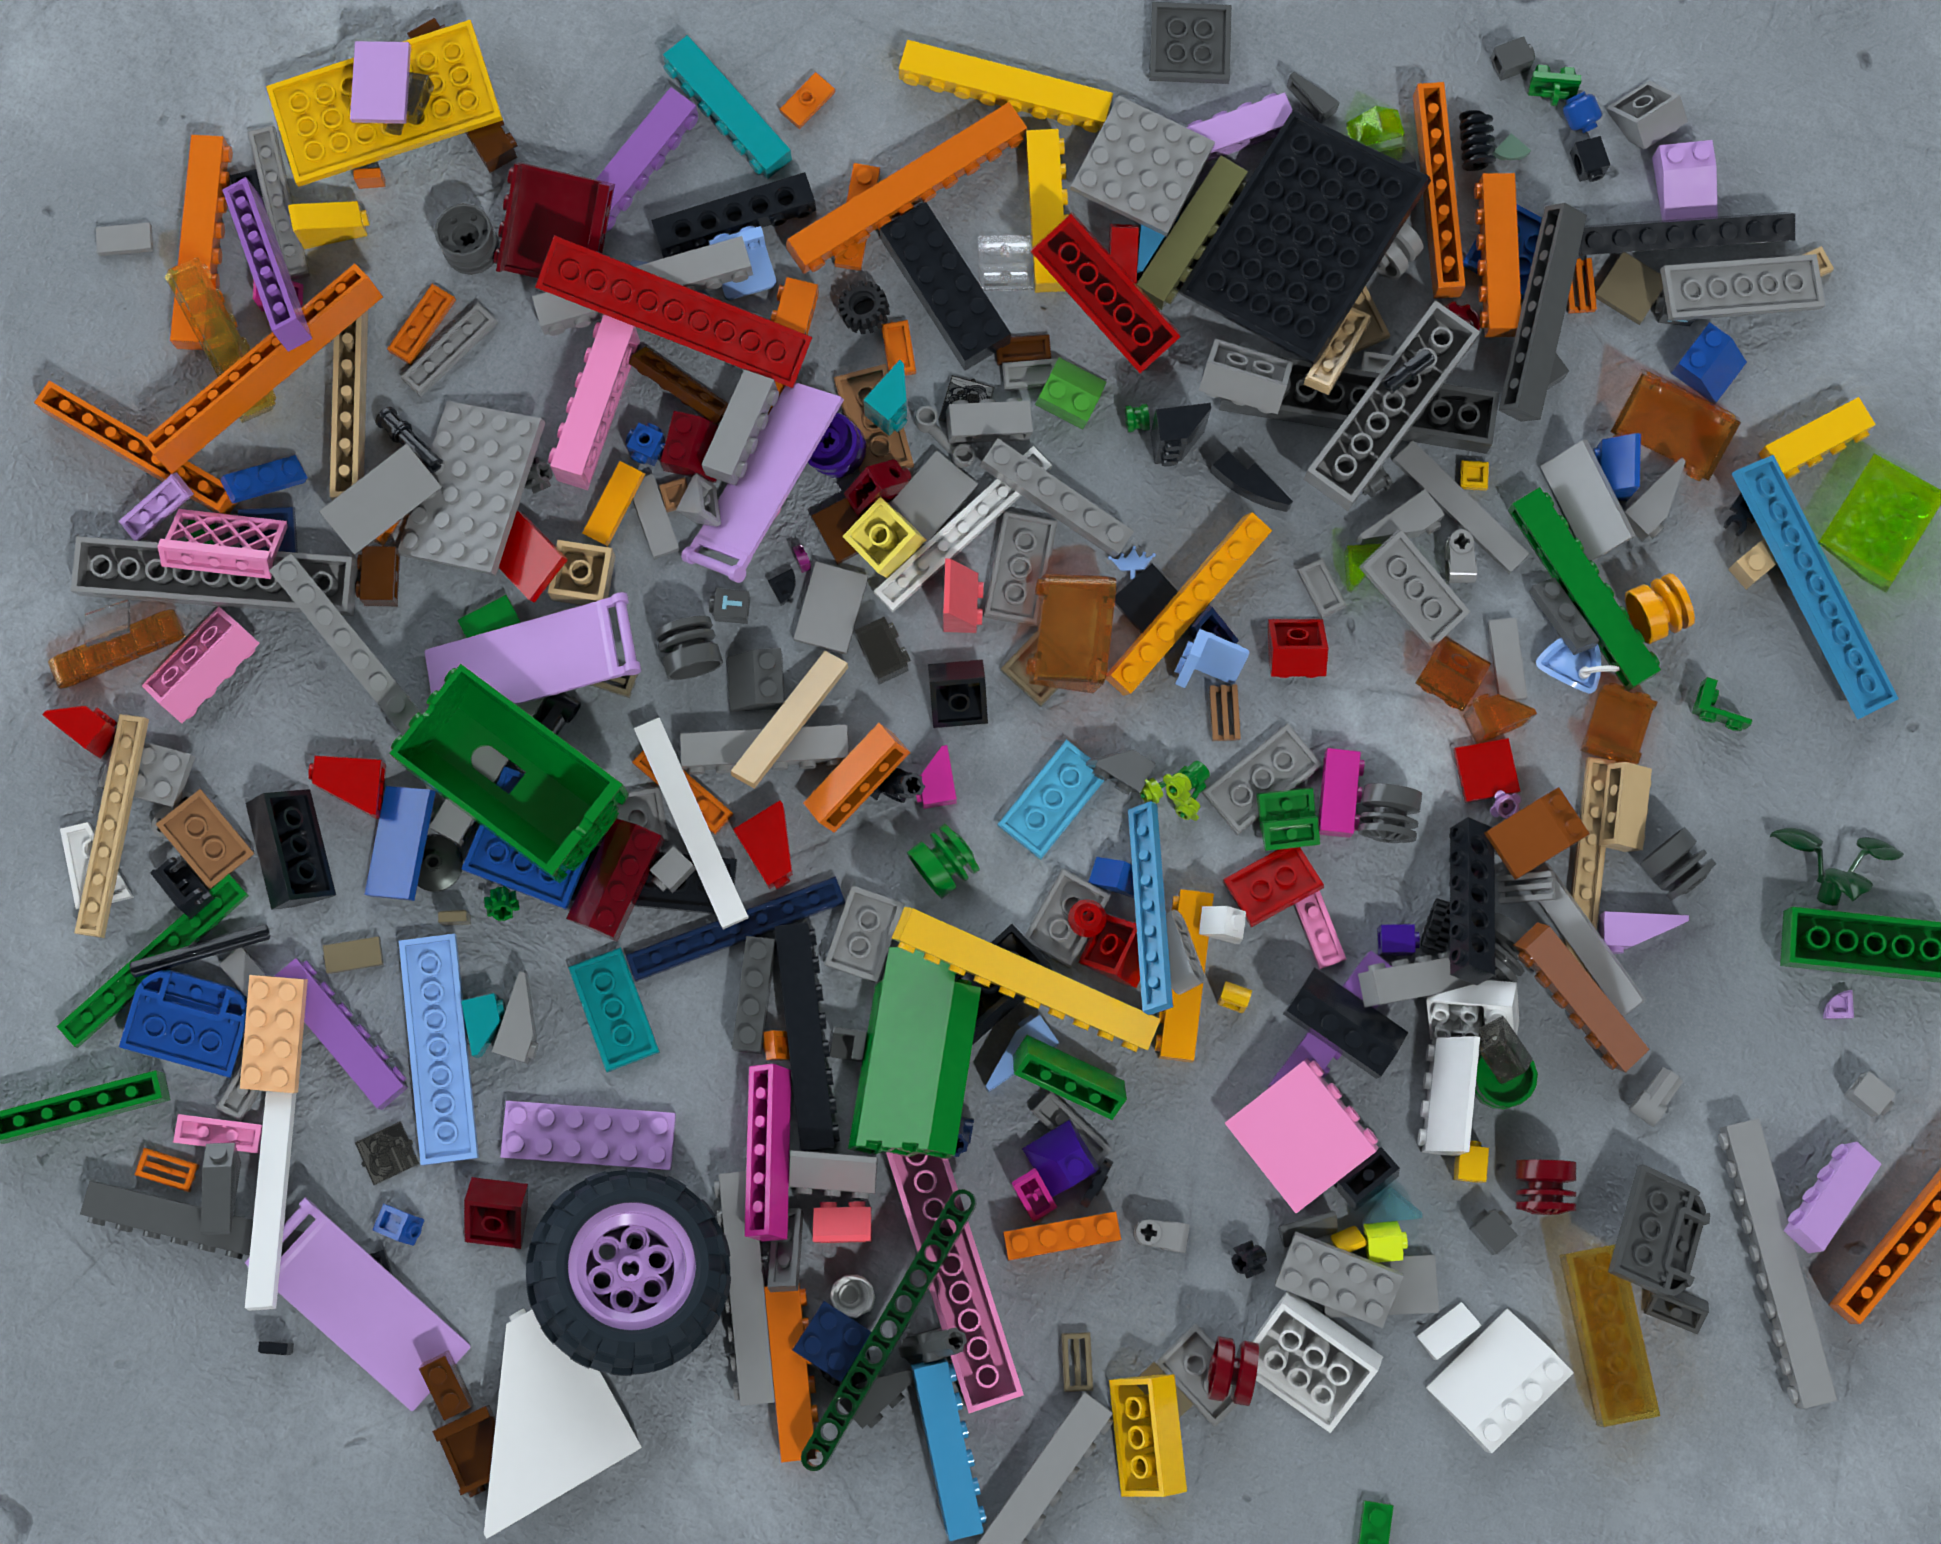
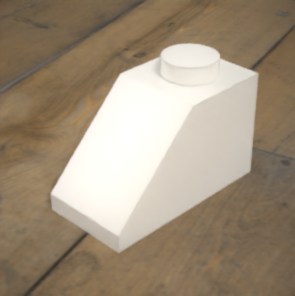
M1202 906L1199 934L1233 944H1240L1243 940L1246 911L1229 906Z

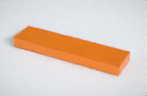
M642 750L632 763L659 786L644 750ZM683 770L709 830L716 835L734 814Z

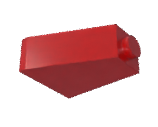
M1110 224L1109 254L1137 284L1139 227L1136 224Z
M314 756V763H310L308 772L312 784L375 819L380 818L386 764L382 760Z
M781 800L733 829L736 837L769 889L774 886L776 889L785 886L791 881L789 877L793 875L785 808Z

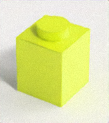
M1398 1221L1364 1224V1238L1367 1241L1364 1249L1368 1260L1376 1263L1403 1260V1249L1408 1248L1406 1232H1401Z

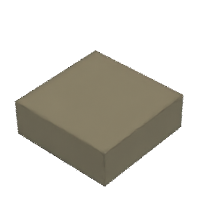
M466 910L438 912V922L443 926L471 925V915Z

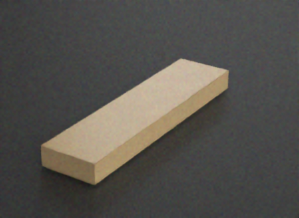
M1353 307L1351 308L1321 358L1313 364L1305 378L1304 385L1327 395L1330 394L1369 326L1372 315Z

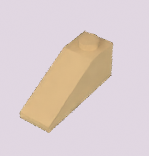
M1764 538L1728 570L1747 590L1777 565V562Z

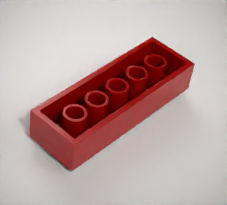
M1073 212L1031 249L1030 252L1139 373L1144 371L1181 337V333Z

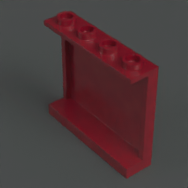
M522 162L516 163L514 168H510L508 173V183L511 184L509 195L506 194L503 202V210L506 211L505 221L500 223L498 236L501 237L500 248L496 249L494 255V264H497L496 272L508 271L539 278L554 235L603 254L615 184Z

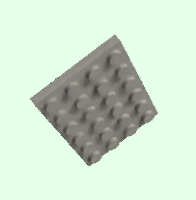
M447 401L431 450L443 460V464H440L441 468L431 473L442 488L410 512L398 547L399 555L496 576L546 422L541 418Z

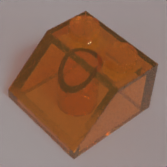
M1445 636L1439 642L1415 683L1421 686L1425 692L1434 694L1444 700L1448 706L1463 712L1479 688L1491 663Z
M1487 693L1473 699V703L1468 705L1469 709L1464 713L1463 717L1475 743L1479 744L1527 725L1537 713L1532 707L1499 694L1489 697Z

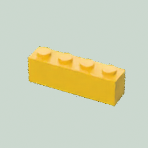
M1857 397L1766 445L1758 454L1761 459L1774 455L1786 480L1800 473L1799 468L1805 465L1811 468L1823 461L1822 456L1830 452L1833 456L1847 448L1846 443L1852 440L1858 443L1870 436L1868 431L1876 424L1861 399Z

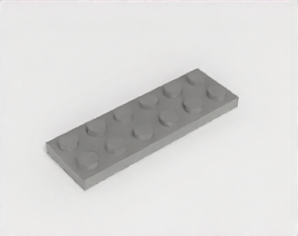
M1817 254L1667 265L1660 269L1669 321L1818 310L1825 307Z

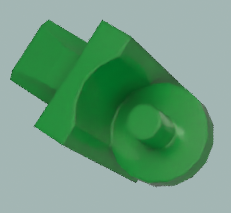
M1538 64L1535 71H1533L1528 96L1550 98V105L1557 106L1559 99H1570L1577 95L1582 81L1581 75H1576L1574 67H1564L1560 69V73H1551L1548 65Z

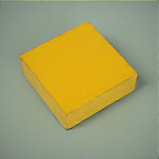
M1462 460L1460 462L1459 486L1466 490L1486 491L1488 489L1489 462Z

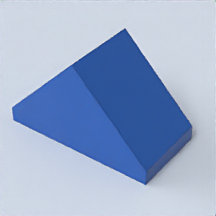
M1096 857L1088 883L1134 898L1132 865L1126 861Z

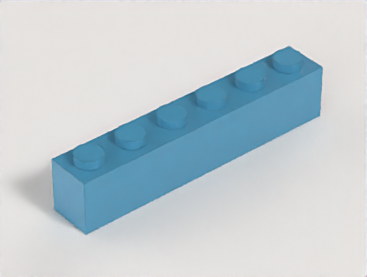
M945 1358L928 1363L911 1365L946 1535L949 1541L982 1534L984 1533L982 1524L987 1523L983 1506L978 1507L976 1496L981 1495L977 1477L972 1478L970 1467L975 1466L971 1449L966 1450L964 1439L969 1438L965 1420L960 1421L958 1410L963 1409L959 1392L954 1393L952 1382L957 1381L954 1365H948V1361Z

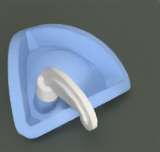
M1559 638L1547 647L1536 660L1538 669L1588 694L1596 691L1601 672L1619 671V667L1614 665L1601 666V653L1598 644L1594 648L1573 655L1562 638Z

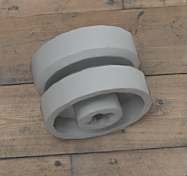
M1406 222L1375 270L1378 274L1392 280L1399 279L1407 270L1408 262L1414 261L1424 248L1419 235Z

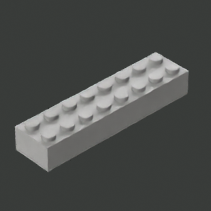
M1435 300L1309 467L1303 480L1349 511L1475 343L1480 331ZM1429 350L1434 356L1435 361L1417 374L1414 381H1408L1391 394L1385 388L1382 379L1401 366V362H1408L1421 351Z

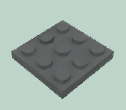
M1152 2L1149 81L1229 84L1232 5Z

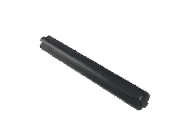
M263 924L131 962L130 971L132 976L137 978L270 939L271 935L268 926Z

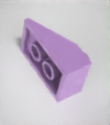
M1706 140L1659 145L1652 157L1662 220L1718 216L1717 167L1713 141Z

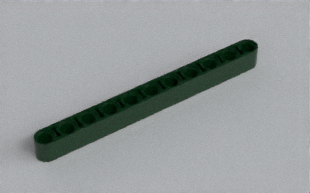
M961 1189L955 1191L950 1196L803 1449L801 1462L807 1470L818 1471L825 1467L831 1459L973 1214L977 1202L974 1194L970 1191ZM961 1194H966L971 1200L970 1207L965 1211L958 1210L955 1205L956 1198ZM947 1219L954 1221L956 1224V1231L951 1236H945L941 1232V1224ZM933 1244L941 1249V1257L935 1262L930 1261L926 1256L927 1248ZM916 1270H922L927 1276L926 1283L921 1287L915 1286L911 1280L912 1274ZM902 1295L908 1296L912 1301V1307L908 1312H902L897 1307V1300ZM886 1321H892L896 1324L897 1333L894 1337L889 1338L883 1334L882 1326ZM872 1346H876L882 1351V1359L878 1363L871 1362L867 1357V1352ZM856 1372H862L866 1375L867 1385L864 1388H857L853 1384L852 1378ZM843 1397L850 1399L853 1408L849 1414H844L838 1409V1401ZM826 1423H832L837 1427L838 1434L835 1439H828L824 1436L823 1428ZM811 1449H817L822 1453L823 1460L821 1464L814 1465L809 1461L808 1454Z

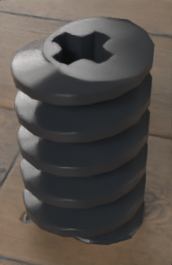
M1478 110L1462 112L1459 115V120L1461 121L1459 128L1462 131L1460 134L1462 141L1461 150L1463 151L1461 159L1464 162L1462 168L1466 171H1479L1496 161L1495 156L1488 155L1495 151V146L1487 145L1495 140L1493 135H1487L1494 131V127L1488 124L1493 121V116Z

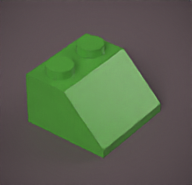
M1059 357L1035 405L1083 430L1107 382Z

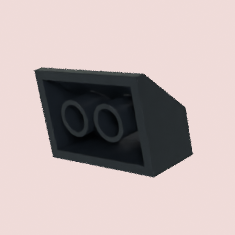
M1211 403L1155 410L1150 432L1155 464H1162L1164 467L1174 466L1178 464V461L1184 459L1205 432L1211 411Z

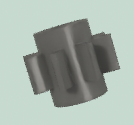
M538 457L534 458L524 488L532 489L533 494L550 487L549 480L553 476L550 466L546 462H539Z

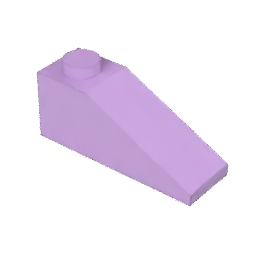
M1605 911L1599 915V934L1613 954H1623L1626 949L1688 922L1689 915Z

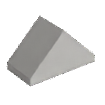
M696 473L692 477L676 511L694 523L718 527L721 524L716 486Z

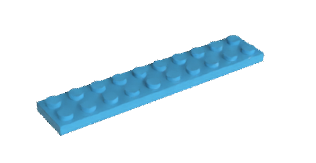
M1774 455L1731 473L1857 720L1898 700L1899 698Z

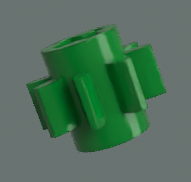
M505 886L490 889V897H484V908H487V916H493L498 921L512 919L513 911L519 910V900H517L516 891H510Z

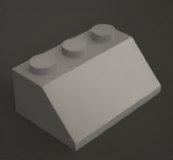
M1215 339L1199 391L1205 392L1210 397H1222L1231 400L1236 405L1255 407L1263 413L1278 414L1293 362Z
M791 1151L789 1187L795 1188V1193L812 1195V1190L814 1189L824 1190V1196L840 1197L841 1192H852V1198L869 1199V1194H875L877 1157Z

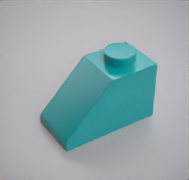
M495 993L461 1001L471 1054L475 1058H480L484 1055L499 1032L503 1020L502 1016H504L506 1011L504 1000H499Z

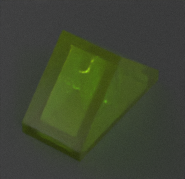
M1374 106L1346 123L1349 137L1366 146L1405 135L1398 110Z
M1382 544L1347 545L1344 551L1347 591L1351 593L1366 577L1359 566Z

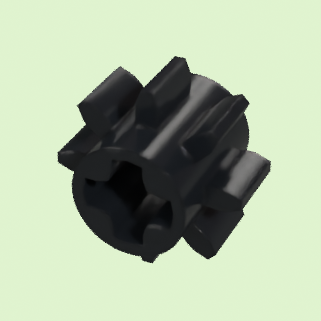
M1250 1240L1233 1248L1236 1254L1233 1255L1231 1260L1237 1273L1245 1274L1248 1279L1265 1271L1262 1265L1266 1263L1267 1256L1261 1246L1254 1245L1253 1241Z

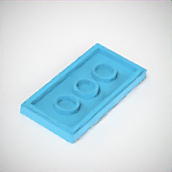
M1066 739L997 826L1041 860L1103 784L1104 780L1092 774L1093 769L1086 766L1087 761L1091 758Z

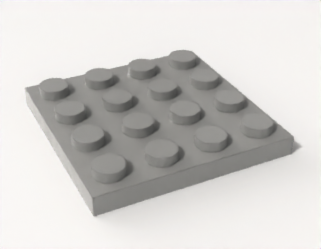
M1118 96L1071 184L1070 190L1167 237L1215 145V141L1122 96Z

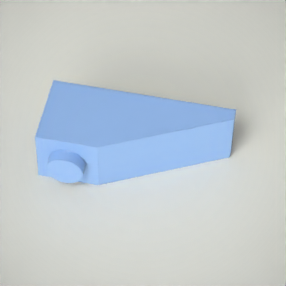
M1031 1014L1018 1023L1020 1028L1015 1032L985 1086L988 1092L1014 1076L1013 1054L1026 1035L1054 1048L1058 1046V1040L1041 1015L1034 1018Z

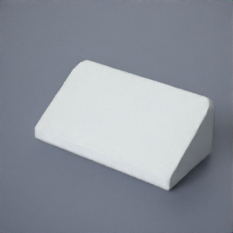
M1460 1302L1416 1337L1433 1360H1438L1482 1325L1465 1305Z

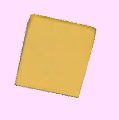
M1351 1226L1330 1236L1333 1246L1348 1252H1353L1367 1244L1366 1239L1356 1226Z

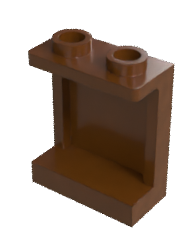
M490 1405L484 1406L432 1431L436 1441H440L460 1487V1490H458L460 1495L468 1493L470 1498L485 1491L484 1485L489 1483L496 1425V1419Z

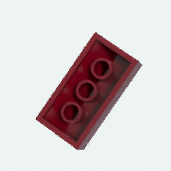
M616 819L607 831L566 919L618 942L650 874V869L653 867L665 842L662 835L640 825Z

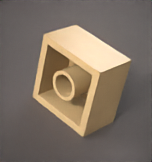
M557 540L556 548L568 560L549 584L548 594L551 600L586 605L608 598L616 557L613 549Z

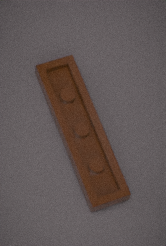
M646 346L632 355L629 364L636 368L640 374L652 379L663 390L669 391L678 397L682 403L691 406L701 413L705 419L715 424L722 420L728 406L726 401Z

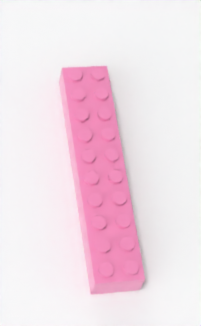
M886 1152L918 1252L950 1196L958 1190L948 1159L920 1153L907 1157ZM959 1195L956 1198L955 1205L958 1210L965 1211ZM950 1219L943 1221L941 1232L945 1236H951L955 1233V1222ZM967 1222L929 1290L942 1330L957 1327L959 1331L964 1332L966 1335L967 1343L964 1345L963 1352L950 1356L968 1413H972L1023 1396L1024 1394L969 1222ZM935 1244L930 1245L926 1250V1256L930 1261L935 1262L941 1257V1249Z

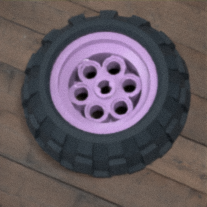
M626 1168V1170L604 1171L585 1178L584 1181L562 1193L551 1204L538 1223L526 1260L528 1300L545 1336L574 1362L588 1369L591 1368L617 1376L653 1373L665 1369L689 1355L714 1329L729 1295L731 1284L730 1250L726 1235H723L715 1218L716 1215L703 1199L701 1200L686 1188L687 1185L670 1176L665 1177L648 1172L646 1169ZM631 1235L638 1236L642 1241L641 1248L635 1250L629 1248L626 1243L627 1237ZM604 1245L612 1247L614 1257L609 1260L601 1258L599 1248ZM652 1254L662 1256L664 1259L663 1267L653 1268L649 1263V1256ZM632 1263L635 1264L638 1270L637 1275L630 1274L628 1277L625 1276L622 1272V1265L629 1266ZM598 1274L607 1276L609 1286L604 1289L597 1288L593 1282L594 1276ZM646 1283H654L658 1286L659 1294L656 1297H648L644 1293L643 1289ZM620 1293L628 1294L631 1297V1305L627 1308L620 1307L616 1302V1296Z

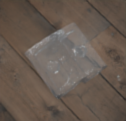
M1031 235L978 236L979 285L983 291L1033 290L1032 253L1030 252L1032 249Z

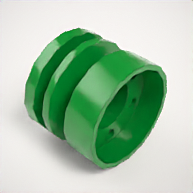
M945 823L939 827L944 837L943 841L936 833L930 834L935 846L934 848L930 849L921 841L907 852L909 859L920 875L941 899L956 889L952 875L956 874L964 881L969 879L963 868L964 866L972 874L980 871L969 846L959 834L952 831Z

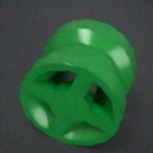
M1147 403L1134 408L1131 405L1125 406V421L1128 433L1134 432L1136 429L1150 430Z

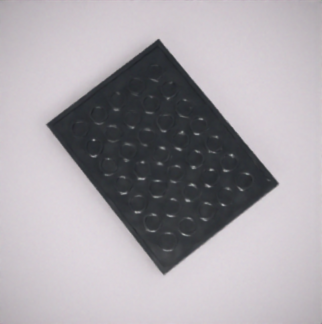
M1292 110L1179 292L1182 296L1315 364L1321 358L1431 182L1430 176Z

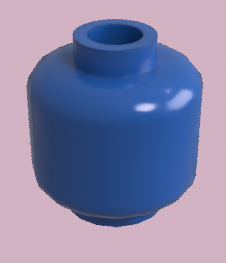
M1584 91L1565 101L1567 105L1563 107L1562 111L1571 130L1577 131L1581 129L1584 134L1598 127L1596 121L1601 119L1603 114L1593 94L1586 95Z

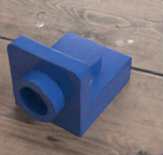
M383 1203L373 1231L398 1242L414 1246L421 1234L424 1219Z

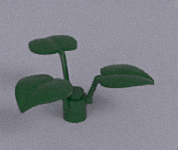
M1796 828L1779 829L1770 834V837H1776L1794 849L1805 852L1815 851L1817 853V882L1821 883L1817 899L1831 906L1839 904L1842 893H1845L1854 901L1860 895L1872 889L1873 883L1870 880L1854 873L1865 855L1870 854L1879 860H1896L1904 855L1903 852L1882 840L1862 837L1857 840L1856 845L1863 850L1860 851L1847 872L1835 868H1827L1824 873L1823 850L1820 847L1823 841L1810 832Z

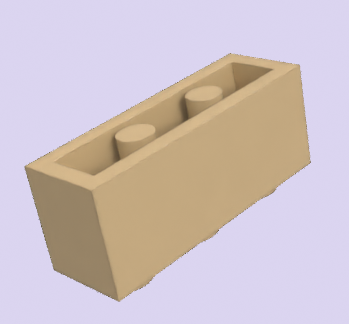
M1629 762L1608 764L1599 846L1622 852L1643 850L1651 787V768Z

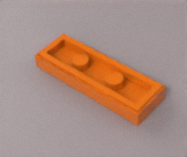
M432 283L388 346V352L412 365L455 303V297Z

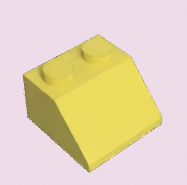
M879 497L843 535L846 541L876 572L886 578H889L926 541L912 524L882 497Z

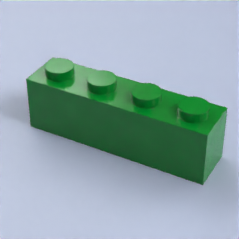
M1029 1035L1025 1036L1013 1054L1014 1075L1110 1120L1114 1119L1127 1100L1124 1080Z

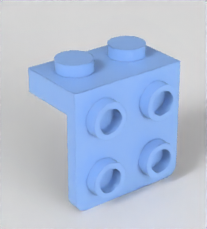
M748 226L742 228L738 233L731 235L727 233L720 234L714 237V240L709 241V244L712 245L740 236L744 240L753 275L748 276V279L742 282L734 283L731 281L722 284L727 300L771 289L777 284L761 226L756 228Z
M1199 629L1194 642L1188 641L1182 657L1178 661L1174 672L1179 675L1175 684L1185 688L1194 669L1226 683L1234 684L1250 652L1239 644L1229 642L1213 633Z

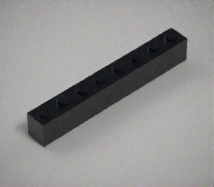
M1774 212L1585 225L1578 255L1795 241V213Z
M808 922L775 926L800 1149L804 1152L835 1149V1142L840 1141L838 1124L833 1125L832 1114L837 1113L835 1096L830 1097L828 1085H834L832 1068L826 1069L825 1057H830L829 1041H823L822 1029H827L825 1012L820 1013L819 1001H824L822 984L816 985L815 974L820 973L819 957H813L812 946L817 945L815 929H810Z

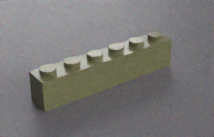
M1221 155L1137 283L1160 310L1164 308L1166 303L1172 304L1179 292L1176 290L1177 286L1181 281L1185 283L1193 270L1190 266L1194 260L1198 261L1207 248L1204 245L1208 238H1213L1220 227L1219 221L1222 217L1227 216L1234 205L1232 201L1236 195H1240L1247 184L1248 171Z

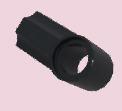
M566 692L549 696L544 706L545 710L537 721L558 735L563 726L571 722L581 707V702Z
M895 768L890 774L882 793L897 802L904 803L906 798L921 795L925 785L922 782V776L914 772Z

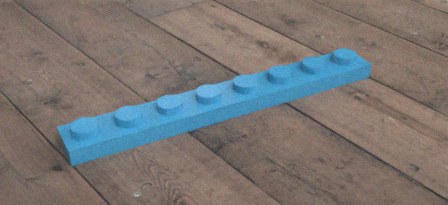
M1152 801L1128 809L1142 1010L1148 1015L1173 1008L1158 807Z

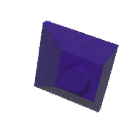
M1070 1119L1022 1148L1033 1168H1036L1052 1197L1089 1177L1100 1168Z

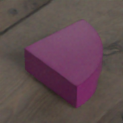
M800 544L792 547L801 572L811 570V563L803 545Z

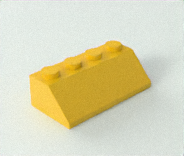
M1151 1375L1109 1380L1121 1497H1166L1187 1492L1175 1375ZM1148 1384L1149 1394H1144L1137 1385Z

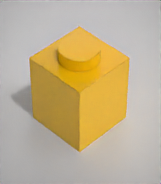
M1470 1140L1469 1152L1455 1156L1453 1180L1475 1183L1486 1182L1489 1148L1481 1147V1142Z

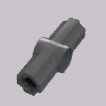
M940 1327L902 1339V1344L898 1349L900 1357L906 1359L908 1363L921 1360L924 1363H928L963 1352L967 1339L965 1333L959 1331L957 1327L941 1330Z

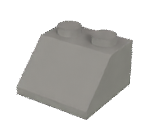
M1652 81L1644 83L1606 108L1628 141L1644 150L1654 146L1657 141L1668 134L1676 132L1679 127L1688 122L1681 96Z

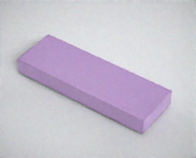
M177 472L173 473L120 519L119 522L134 541H141L194 494Z

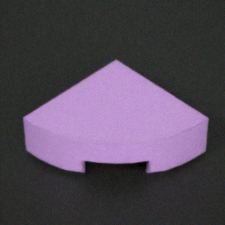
M1852 990L1843 991L1833 996L1826 1004L1823 1013V1019L1854 1018Z

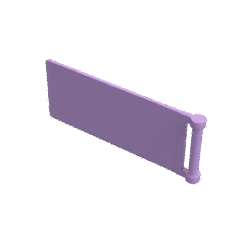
M796 382L793 388L784 387L777 403L768 415V423L765 429L760 430L758 434L757 448L753 454L749 455L746 461L747 470L744 477H739L736 486L728 483L718 499L721 524L718 527L702 526L690 547H686L682 551L681 557L684 562L699 564L724 574L730 580L741 583L745 579L746 568L843 403L844 399L842 397ZM701 547H705L736 559L738 563L731 566L700 554L699 550Z
M616 593L609 598L426 649L425 658L431 694L435 690L439 691L445 684L444 679L447 673L452 668L457 669L460 664L516 705L609 679L639 674L641 666L640 662L636 660L627 611V604L629 603L627 593ZM616 607L626 661L620 667L609 614V608Z
M305 1197L299 1203L300 1207L284 1223L283 1242L308 1214L312 1215L316 1220L282 1255L278 1293L410 1411H414L430 1393L419 1370L421 1364L448 1350L456 1364L470 1349V1344L330 1220L314 1203ZM250 1257L245 1261V1264H246L248 1267H249V1259H250Z

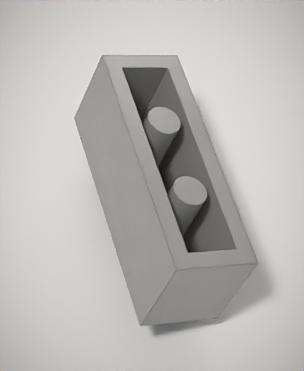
M1010 398L1006 402L984 399L979 401V403H968L966 400H958L949 404L946 410L948 444L995 442L997 438L1002 441L1029 440L1033 433L1030 401H1022L1021 398Z

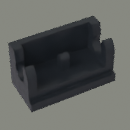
M172 857L156 870H152L150 874L176 907L192 919L215 898L184 861L170 870L178 862L175 857Z

